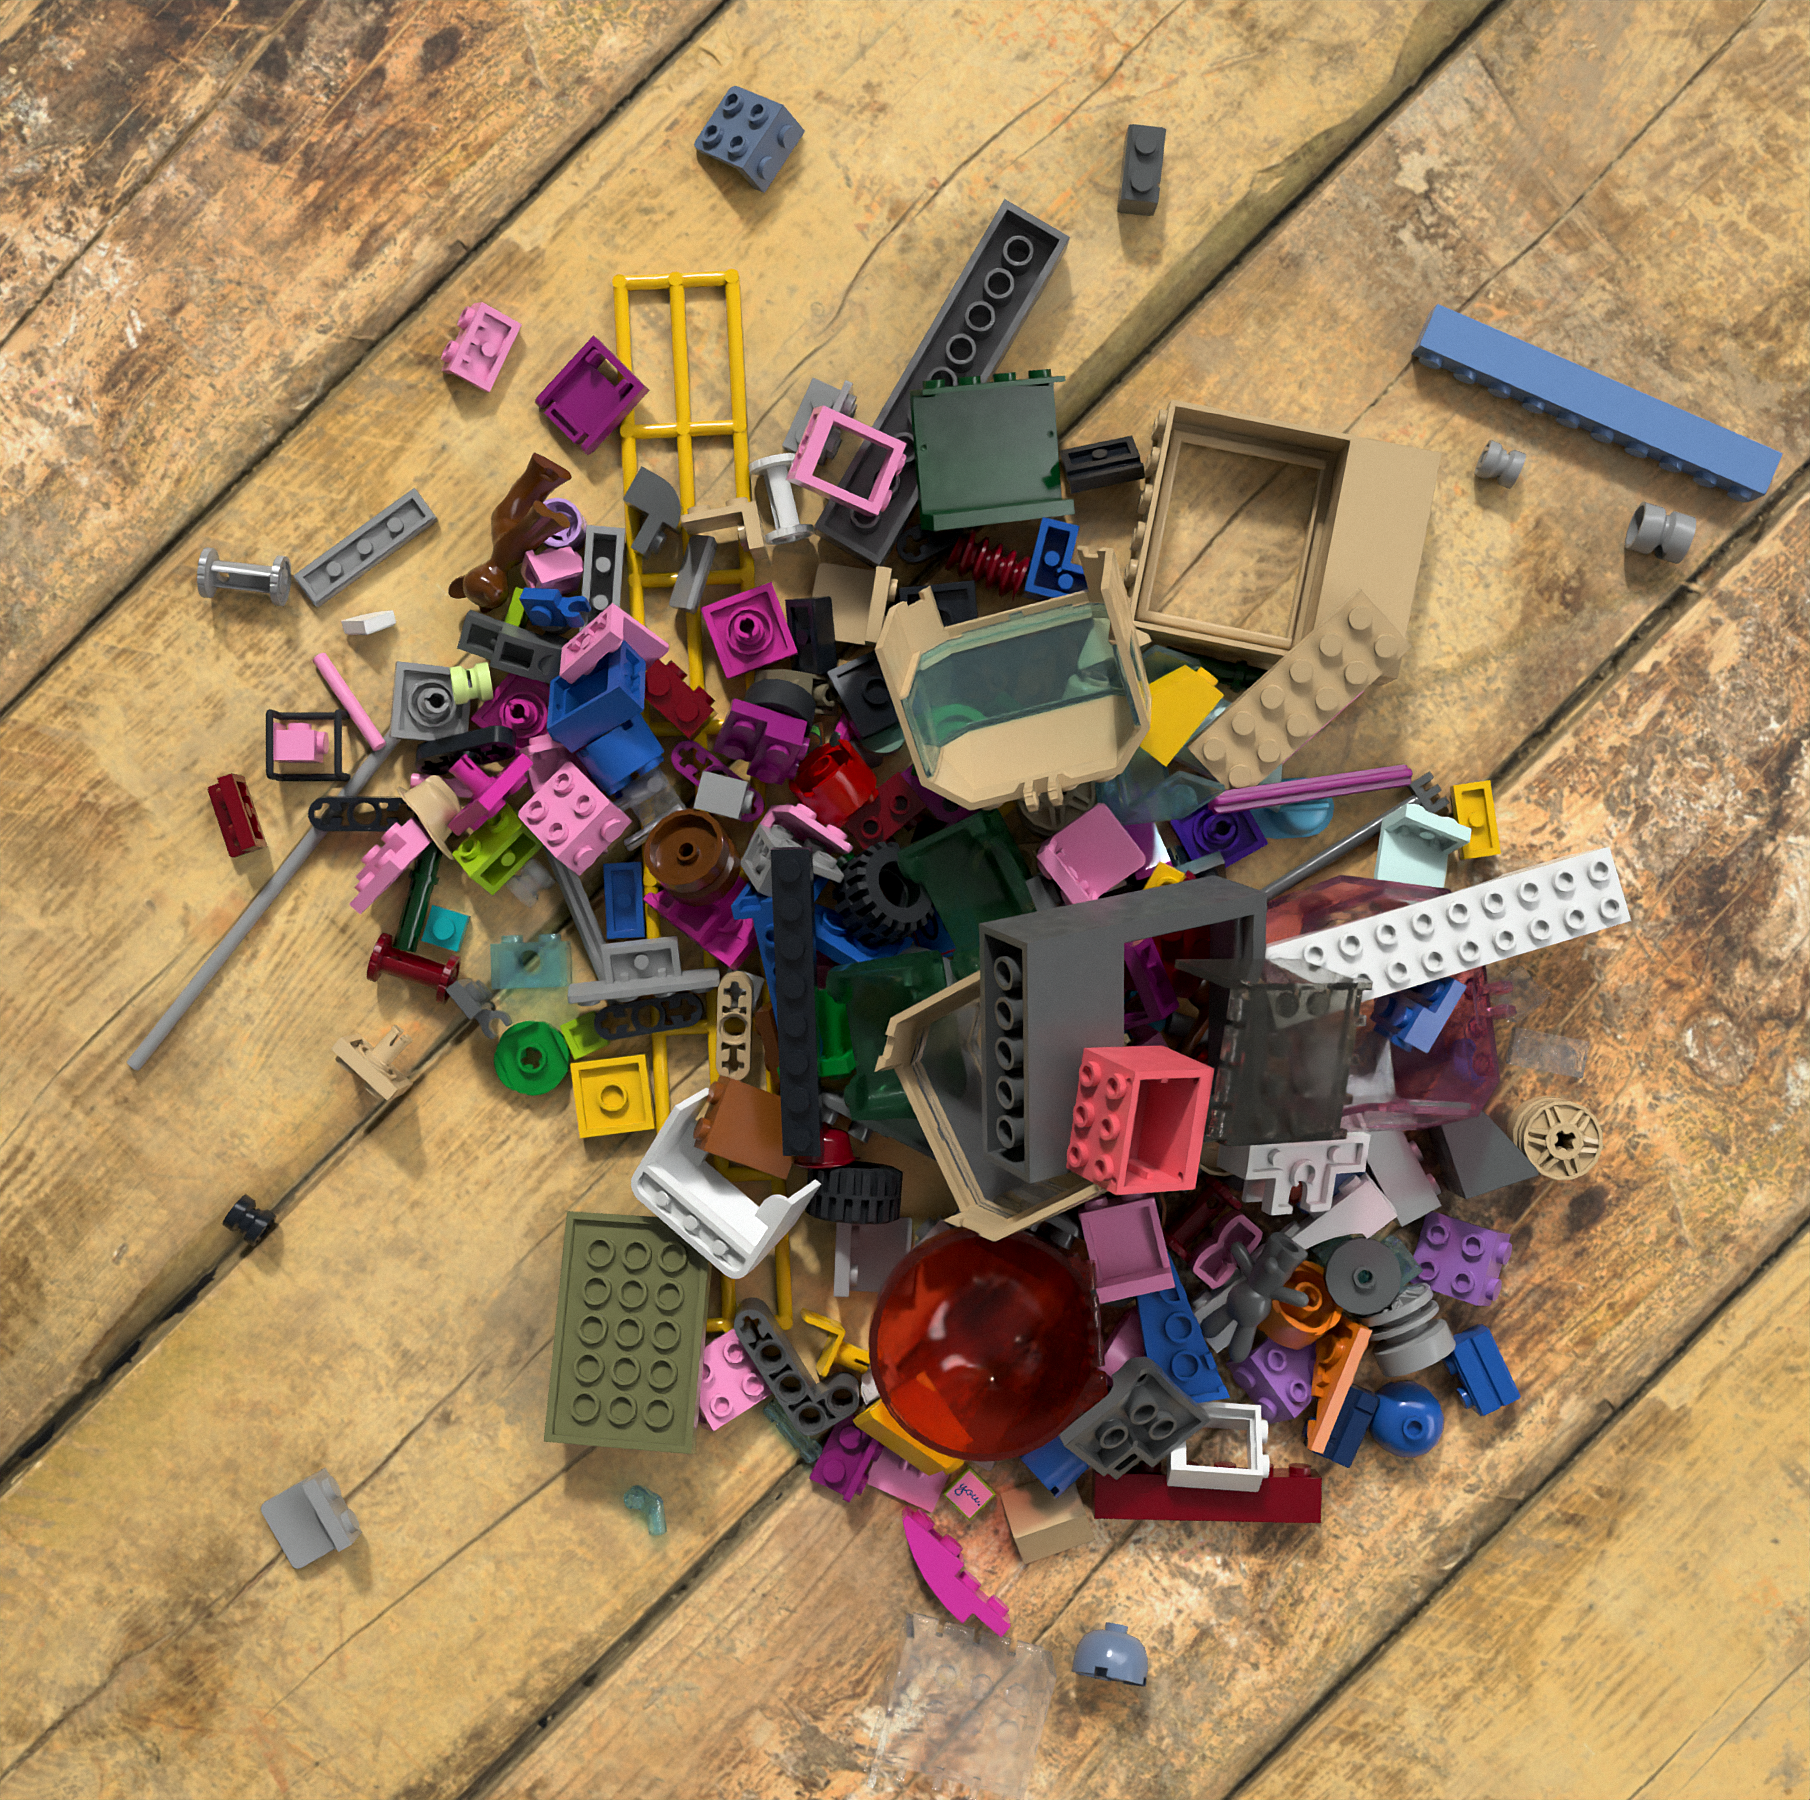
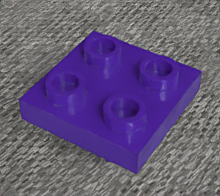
M1222 784L1168 813L1165 817L1190 861L1220 851L1226 868L1266 846L1268 842L1250 810L1215 815L1212 810H1209V795L1213 792L1225 791L1226 789Z

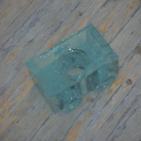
M538 934V942H523V935L500 936L501 943L490 944L492 989L568 987L572 984L571 941H561V934ZM529 950L535 951L541 961L539 968L534 972L528 971L523 965V956Z

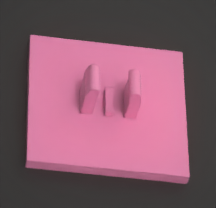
M884 1446L877 1462H872L868 1471L869 1478L867 1484L932 1513L949 1474L945 1475L941 1471L928 1476Z

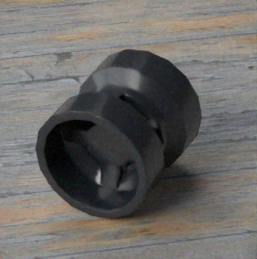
M245 1194L228 1212L222 1225L230 1231L241 1229L240 1233L243 1234L244 1241L254 1247L271 1228L277 1216L268 1209L261 1210L258 1208L256 1210L255 1200Z

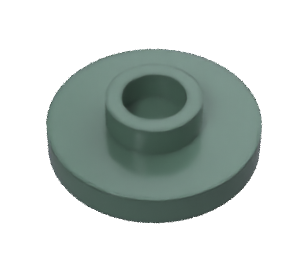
M900 723L861 742L857 739L858 744L864 751L879 757L890 756L901 749L905 741Z

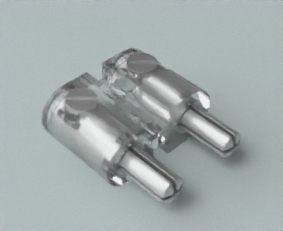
M659 765L620 789L623 796L613 802L622 811L631 807L644 827L624 840V845L627 846L626 848L629 851L645 843L650 831L662 818L675 811L687 809Z

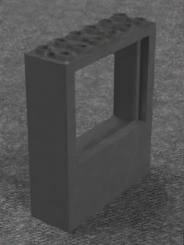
M1213 875L979 923L983 1158L1029 1184L1072 1172L1066 1168L1067 1149L1070 1144L1073 1109L1076 1104L1079 1069L1082 1064L1084 1048L1124 1047V943L1210 925L1208 1066L1214 1068L1204 1135L1262 1120L1264 1099L1263 1064L1267 892Z

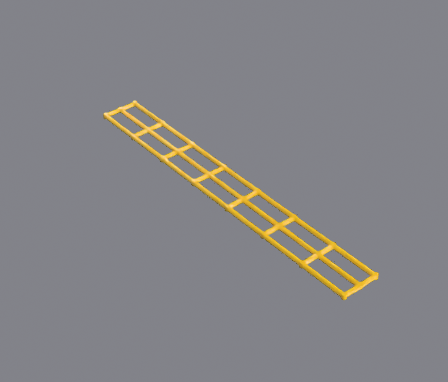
M731 268L727 271L687 273L674 271L667 274L615 275L612 279L616 355L631 372L632 356L628 291L669 289L676 423L635 425L633 408L621 421L620 434L624 496L637 475L636 439L677 437L680 501L683 506L684 515L688 514L687 509L695 506L692 437L733 435L736 498L747 497L748 502H751L740 277L738 271ZM725 286L732 420L691 422L684 288ZM617 370L619 384L622 379L626 378ZM624 502L630 616L645 626L643 588L674 587L679 572L643 574L642 557L634 553L631 548L640 531V513L628 507ZM682 527L683 558L689 539L692 536L687 534L684 527ZM739 533L740 569L710 570L706 585L740 584L741 593L756 588L754 559L750 551L744 552L743 546L740 543ZM699 604L697 613L691 614L686 612L689 685L693 691L698 686L705 690L701 608ZM755 670L745 674L746 691L754 683ZM644 698V711L640 714L655 737L686 736L672 722L650 723L649 701ZM713 719L693 741L708 751L707 735L718 734L724 719ZM693 748L694 767L700 771L694 777L699 781L702 772L709 767L708 759L705 765L698 761L695 757L698 751ZM653 769L642 776L638 774V784L652 776ZM750 776L751 787L761 794L765 802L762 816L753 822L754 833L767 813L766 783ZM695 785V800H696V796H697V792H698V788H699V787H697L696 785ZM654 795L639 803L641 829L644 828L645 824L655 819ZM753 797L752 814H754L757 810V808L754 806V802L756 800L755 797ZM643 843L642 863L645 897L650 892L654 894L659 893V887H662V885L648 870L644 861L645 843ZM741 867L739 876L744 882H749L750 879ZM645 903L646 939L661 938L660 914ZM703 949L704 968L719 967V961ZM759 949L760 975L765 978L761 989L762 1006H764L771 998ZM714 987L713 990L705 993L707 1019H700L698 1023L690 1027L651 1033L656 1136L670 1115L666 1036L707 1034L710 1086L714 1081H718L719 1073L716 1069L718 987ZM650 994V995H649V999H651V998H657V997H654L653 994ZM650 1005L651 1027H654L659 1022L660 1014L657 1008ZM753 1016V1031H756V1028H755V1018H756V1016ZM738 1017L728 1018L724 1022L725 1030L728 1033L744 1032L746 1029L744 1022ZM666 1021V1025L673 1024V1021ZM765 1066L766 1091L780 1096V1083L773 1084L771 1073ZM714 1155V1169L729 1182L771 1180L772 1195L779 1194L787 1197L785 1179L748 1166L729 1167V1159ZM788 1231L775 1245L778 1315H774L782 1330H789L793 1326L794 1321ZM721 1271L722 1318H707L706 1333L728 1332L734 1328L736 1314L735 1279L726 1276ZM745 1316V1322L752 1320L756 1327H758L759 1318L752 1320L749 1316Z

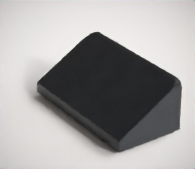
M831 597L786 599L787 625L798 652L797 655L790 657L791 670L822 675L837 668Z

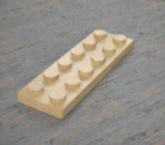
M1359 588L1186 746L1226 790L1257 786L1413 646Z

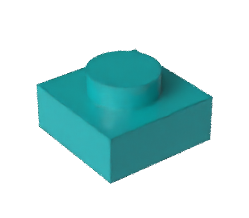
M432 905L421 941L460 952L471 916Z

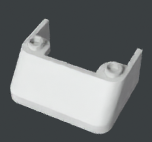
M706 1087L675 1105L631 1178V1188L635 1197L723 1274L732 1279H740L750 1273L795 1225L821 1183L815 1179L789 1198L779 1194L772 1195L765 1199L760 1207L705 1161L709 1152L694 1147L696 1139L693 1138V1133L698 1122L695 1119L707 1102L709 1089Z

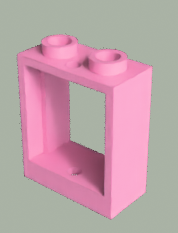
M822 405L813 409L786 480L865 516H878L880 511H885L890 502L892 491L889 490L893 476H898L904 467L906 455L903 454L907 443ZM832 425L888 450L868 500L812 476Z

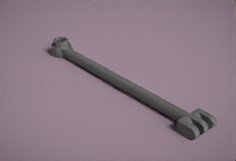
M1429 771L1407 786L1412 796L1260 889L1267 892V903L1381 832L1382 818L1405 804L1420 805L1425 808V811L1435 813L1448 805L1450 802L1446 796L1436 800L1435 803H1432L1430 800L1431 797L1442 791L1438 784L1426 791L1422 787L1423 784H1427L1434 778L1432 773Z

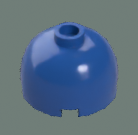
M1405 1380L1406 1382L1399 1381L1384 1384L1375 1392L1380 1401L1369 1424L1370 1435L1383 1450L1397 1457L1415 1458L1427 1454L1438 1444L1444 1430V1415L1439 1401L1426 1387L1414 1381Z

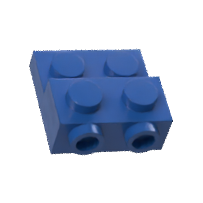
M1447 976L1401 990L1400 992L1397 991L1381 996L1377 999L1374 1011L1369 1018L1376 1023L1372 1030L1388 1038L1392 1043L1408 1052H1411L1413 1047H1416L1428 1054L1467 986Z

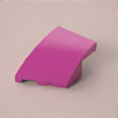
M738 876L735 885L723 898L710 905L692 907L680 904L666 890L657 894L650 892L643 898L644 902L732 971H736L758 945L753 918L734 920L731 905L746 886V883L740 876Z

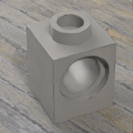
M703 771L694 808L741 820L742 813H750L754 792L748 791L750 784L746 781Z

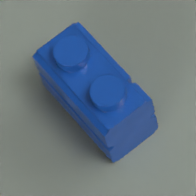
M1481 1323L1462 1331V1333L1453 1335L1456 1342L1455 1349L1441 1360L1450 1376L1457 1375L1461 1387L1457 1388L1456 1391L1467 1410L1472 1408L1479 1416H1485L1501 1406H1506L1520 1399V1393L1489 1328Z

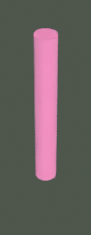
M326 653L318 654L314 657L313 662L373 751L382 749L386 745L384 738Z

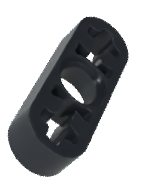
M490 726L427 741L417 746L415 767L424 774L442 775L450 773L448 770L464 754H467L477 766L509 759L515 755L517 735L511 728Z
M322 796L310 805L308 818L310 823L321 831L387 832L396 822L401 826L404 824H400L398 817H387L388 825H380L383 814L380 803H388L386 811H397L400 804L407 803L401 796ZM342 802L350 803L347 810V818L350 825L342 824L343 816H334L330 819L329 824H325L322 817L315 814L316 810L322 809L323 803H328L330 810L342 811ZM361 803L372 805L376 811L375 820L370 824L359 823L354 817V809L357 805ZM407 805V810L413 811V810ZM414 812V818H416L419 821V817Z
M689 992L674 994L664 998L657 997L611 1005L602 1008L596 1014L594 1028L597 1034L606 1040H617L693 1026L700 1021L704 1013V1006L697 995ZM682 999H687L689 1005H696L697 1011L691 1014V1020H685L682 1014L670 1016L673 1024L666 1025L667 1012L662 1002L669 1001V1009L682 1006ZM646 1005L654 1006L659 1011L660 1019L654 1027H646L639 1021V1011ZM632 1008L631 1020L636 1031H629L630 1023L617 1026L616 1033H611L608 1027L603 1028L602 1021L608 1019V1012H613L615 1018H622L628 1016L625 1009Z

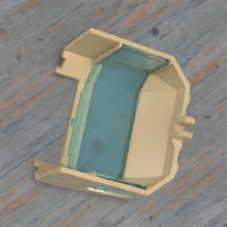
M1077 546V552L1088 585L1087 590L947 627L943 626L931 586L918 592L920 600L908 606L907 602L902 601L889 608L875 647V652L922 786L970 811L979 808L992 810L1000 807L1004 802L1019 799L1020 801H1025L1028 812H1034L1039 809L1038 796L1041 793L1047 792L1049 801L1054 807L1063 804L1062 792L1070 791L1081 783L1093 780L1097 783L1107 782L1114 779L1118 774L1123 773L1150 729L1152 696L1128 596L1114 548L1102 547L1097 550V554H1090L1088 546Z

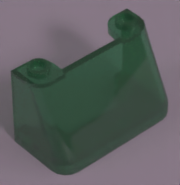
M997 808L992 810L976 809L896 852L899 857L897 860L898 867L902 875L907 880L911 878L915 883L923 882L956 947L953 952V960L950 961V967L958 981L980 970L979 923L1037 912L1026 881L1032 879L1033 876Z
M938 950L919 951L834 966L827 971L826 990L835 1003L846 1004L857 1073L844 1090L845 1105L850 1108L851 1121L917 1119L895 1069L875 1072L879 1056H882L888 1038L886 1031L890 1018L947 988L944 961L941 953ZM952 1013L927 1025L917 1060L941 1114L958 1099L961 1091V1073Z

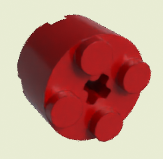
M846 739L838 740L841 745L832 747L829 743H825L813 750L799 763L797 769L799 775L795 782L791 779L789 780V789L801 804L817 814L815 820L822 825L830 824L836 828L842 827L848 821L851 814L861 806L872 803L879 794L878 789L875 787L877 782L876 775Z

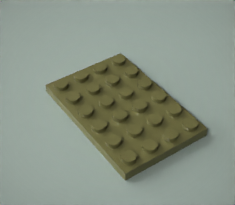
M567 1211L544 1442L695 1454L712 1263L659 1217Z

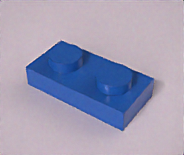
M642 862L603 864L607 939L646 937Z

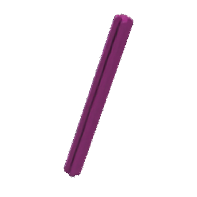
M1403 764L1218 791L1209 795L1208 807L1209 810H1212L1213 814L1219 815L1405 787L1412 783L1411 777L1413 772L1410 768L1408 769L1407 765Z

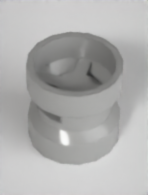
M1489 440L1479 457L1474 474L1484 479L1497 476L1498 484L1510 489L1515 484L1523 468L1526 454L1517 450L1510 451L1507 454V451L1503 449L1500 443Z

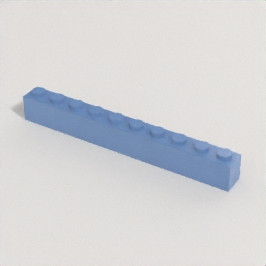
M1439 304L1429 312L1411 353L1419 357V362L1429 368L1440 369L1442 367L1454 372L1453 376L1461 382L1468 384L1477 382L1488 387L1487 391L1496 397L1503 399L1511 397L1523 402L1522 407L1528 411L1539 414L1544 411L1557 417L1556 421L1565 427H1581L1590 431V436L1600 442L1611 443L1613 441L1624 446V450L1632 456L1639 458L1650 457L1659 461V466L1667 471L1674 473L1682 471L1694 476L1693 481L1699 485L1709 488L1717 486L1728 491L1727 495L1736 501L1749 502L1764 496L1783 454Z

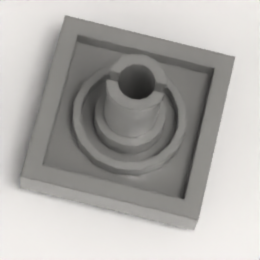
M400 661L395 663L389 738L432 741L468 732L471 699L466 704L455 705L449 667ZM468 680L469 688H471L470 680Z

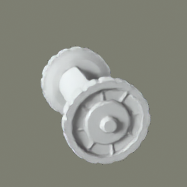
M783 453L764 457L748 465L751 475L764 476L776 527V530L766 534L765 540L767 545L792 543L815 534L812 524H800L791 484L786 480L788 475L787 469H790L796 455L795 453Z

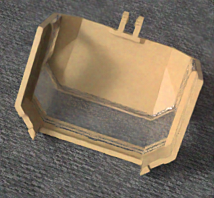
M980 970L890 1018L886 1031L888 1038L883 1055L878 1058L875 1072L895 1069L961 1213L943 1221L957 1227L963 1226L980 1233L979 1236L995 1242L1107 1192L1106 1189L1074 1172L1029 1184L983 1158ZM1127 1033L1124 1034V1047L1131 1042Z

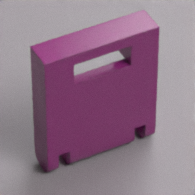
M593 335L537 396L535 404L541 409H545L551 404L544 413L576 445L581 444L580 449L586 455H590L650 390ZM605 359L626 378L622 379L616 387L597 369Z

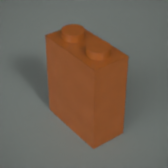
M719 1075L718 1081H714L708 1090L709 1094L706 1101L709 1105L704 1118L701 1117L695 1126L693 1138L696 1141L694 1147L786 1180L795 1156H783L781 1097L738 1080Z

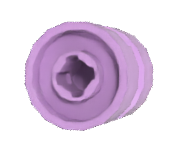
M552 498L544 501L543 503L551 511L564 514L570 521V527L554 534L544 541L543 544L548 549H561L571 546L573 552L580 550L586 542V527L588 525L581 512L567 499Z

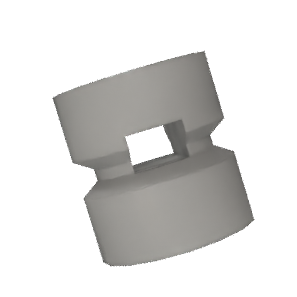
M1642 502L1634 512L1628 526L1625 547L1646 555L1654 551L1657 558L1678 564L1684 559L1692 543L1696 529V518L1676 511L1666 515V510L1663 507Z

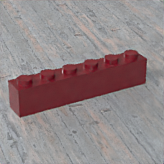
M1141 1460L1139 1465L1133 1466L1117 1480L1110 1474L1103 1476L1092 1468L1091 1510L1094 1519L1321 1523L1322 1477L1316 1469H1311V1465L1305 1463H1291L1289 1468H1274V1465L1269 1463V1476L1262 1479L1258 1492L1167 1486V1466H1161V1462L1151 1467ZM1186 1461V1465L1199 1466L1197 1462ZM1220 1461L1214 1463V1467L1248 1469L1236 1467V1464L1232 1462Z

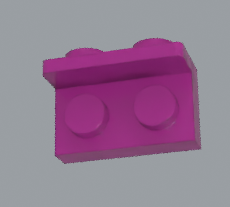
M854 1413L834 1424L809 1476V1479L842 1494V1500L850 1503L854 1493L859 1496L862 1494L869 1475L864 1472L870 1460L877 1462L884 1448L883 1444L855 1425L853 1419L858 1415Z

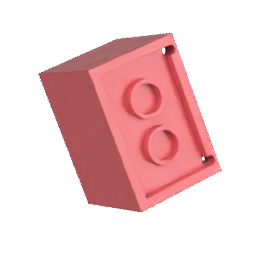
M1164 1046L1084 1048L1082 1064L1079 1069V1084L1076 1104L1073 1109V1124L1070 1144L1067 1149L1066 1168L1115 1195L1195 1189L1214 1068Z

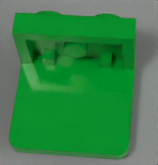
M844 987L818 990L819 1029L823 1043V1051L820 1055L821 1077L829 1076L830 1080H840L852 1074V1070L865 1058V1053L848 991ZM778 1067V1068H777V1072H778V1076H779V1079H780V1072H779V1067Z

